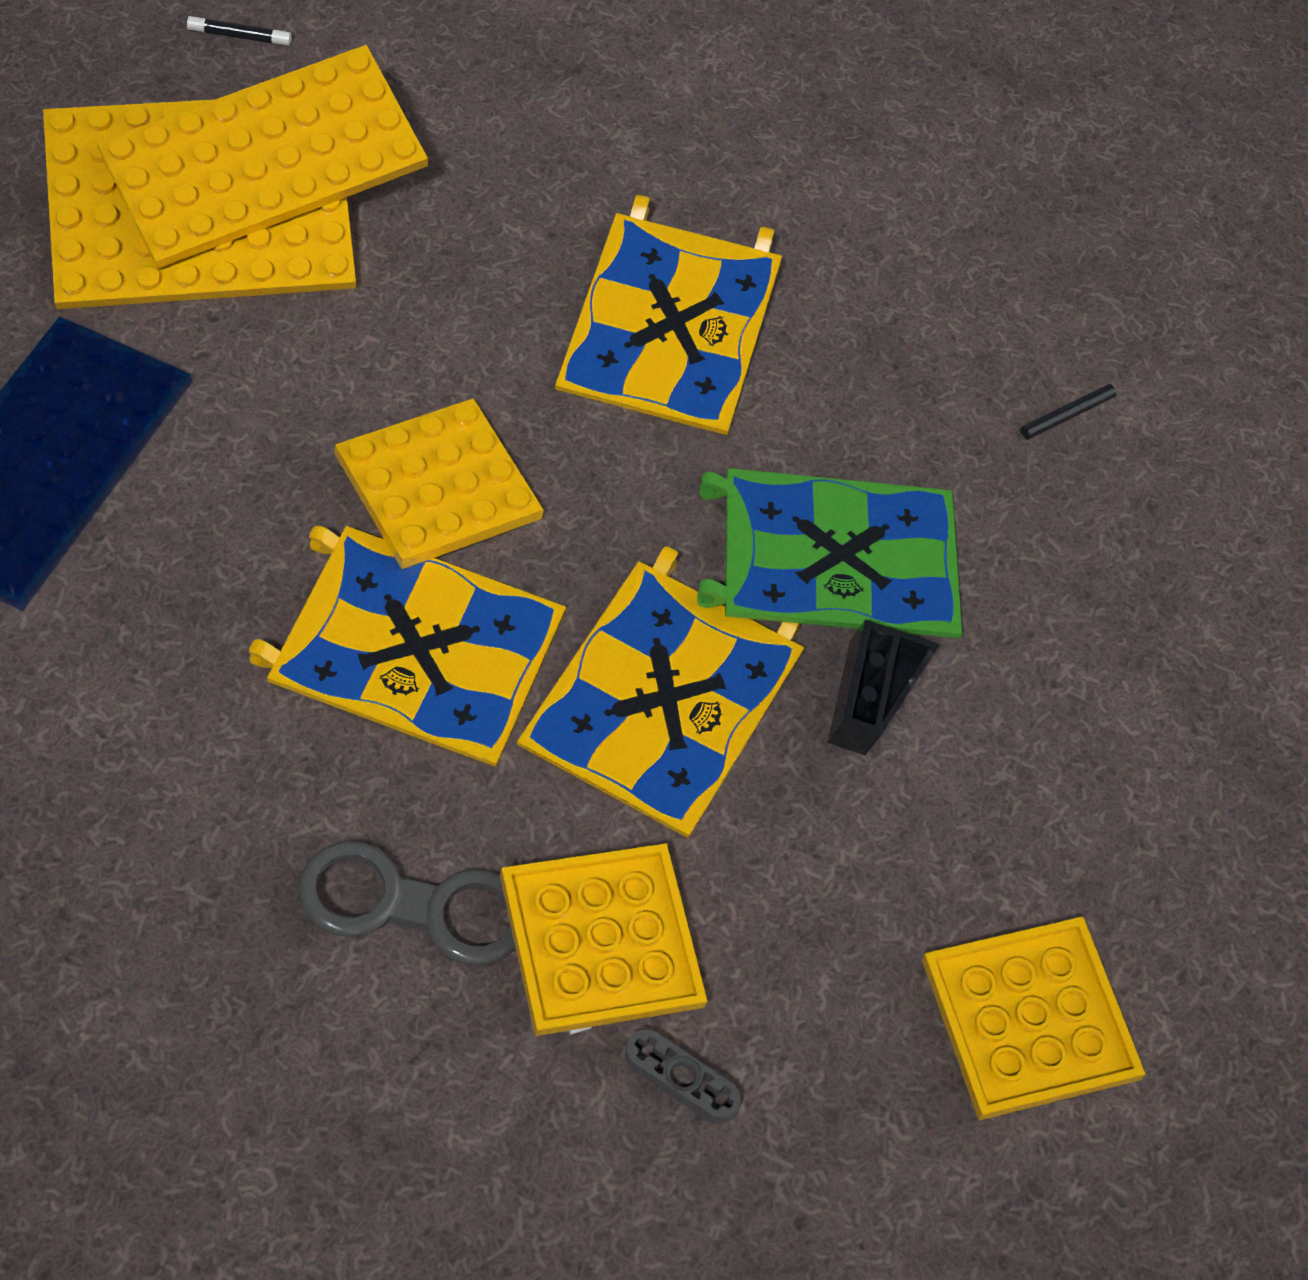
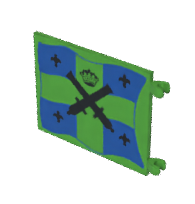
M728 468L727 479L714 472L703 473L702 485L699 488L700 497L705 500H713L726 496L725 586L711 579H704L700 582L697 594V603L700 607L711 608L725 604L726 617L859 629L866 619L907 634L961 639L962 620L953 490Z

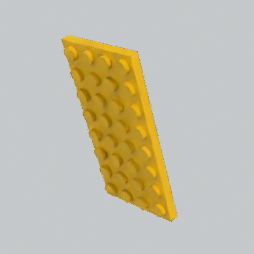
M367 45L97 142L98 150L157 269L428 166V157Z

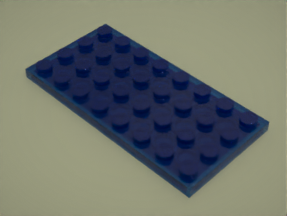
M58 317L0 390V601L24 611L191 385L192 378L190 373L63 317Z

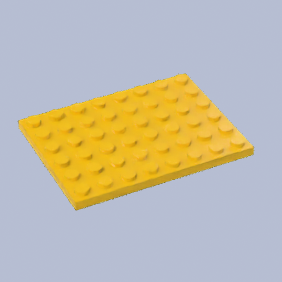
M212 100L43 109L54 302L56 309L355 289L356 277L347 197L157 269L98 150L97 142Z

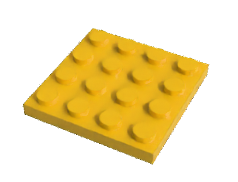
M474 398L335 444L334 454L401 569L542 519L543 508Z
M667 843L501 868L499 875L535 1036L705 1008L708 1001Z
M1083 916L924 954L922 963L979 1121L1140 1081L1146 1075Z

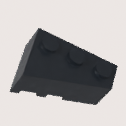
M865 619L849 642L827 743L866 755L882 735L940 645Z

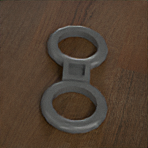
M342 841L322 848L308 860L300 875L298 896L305 914L320 929L336 936L359 937L377 931L386 922L429 932L433 943L447 957L465 965H488L505 959L516 949L511 925H509L507 932L496 942L485 946H470L458 941L447 930L443 920V911L447 902L458 892L467 889H485L496 894L506 904L500 875L491 871L468 869L450 875L438 886L400 878L395 863L382 850L364 842ZM344 860L360 861L371 866L380 875L384 884V895L379 905L369 913L358 917H341L330 912L319 900L316 884L322 872L332 864Z

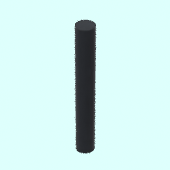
M1112 384L1105 385L1022 426L1020 432L1026 440H1029L1116 397V389Z

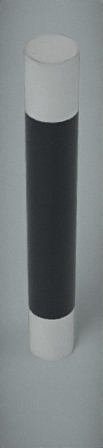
M189 16L187 20V30L285 46H290L292 38L291 32L193 16Z

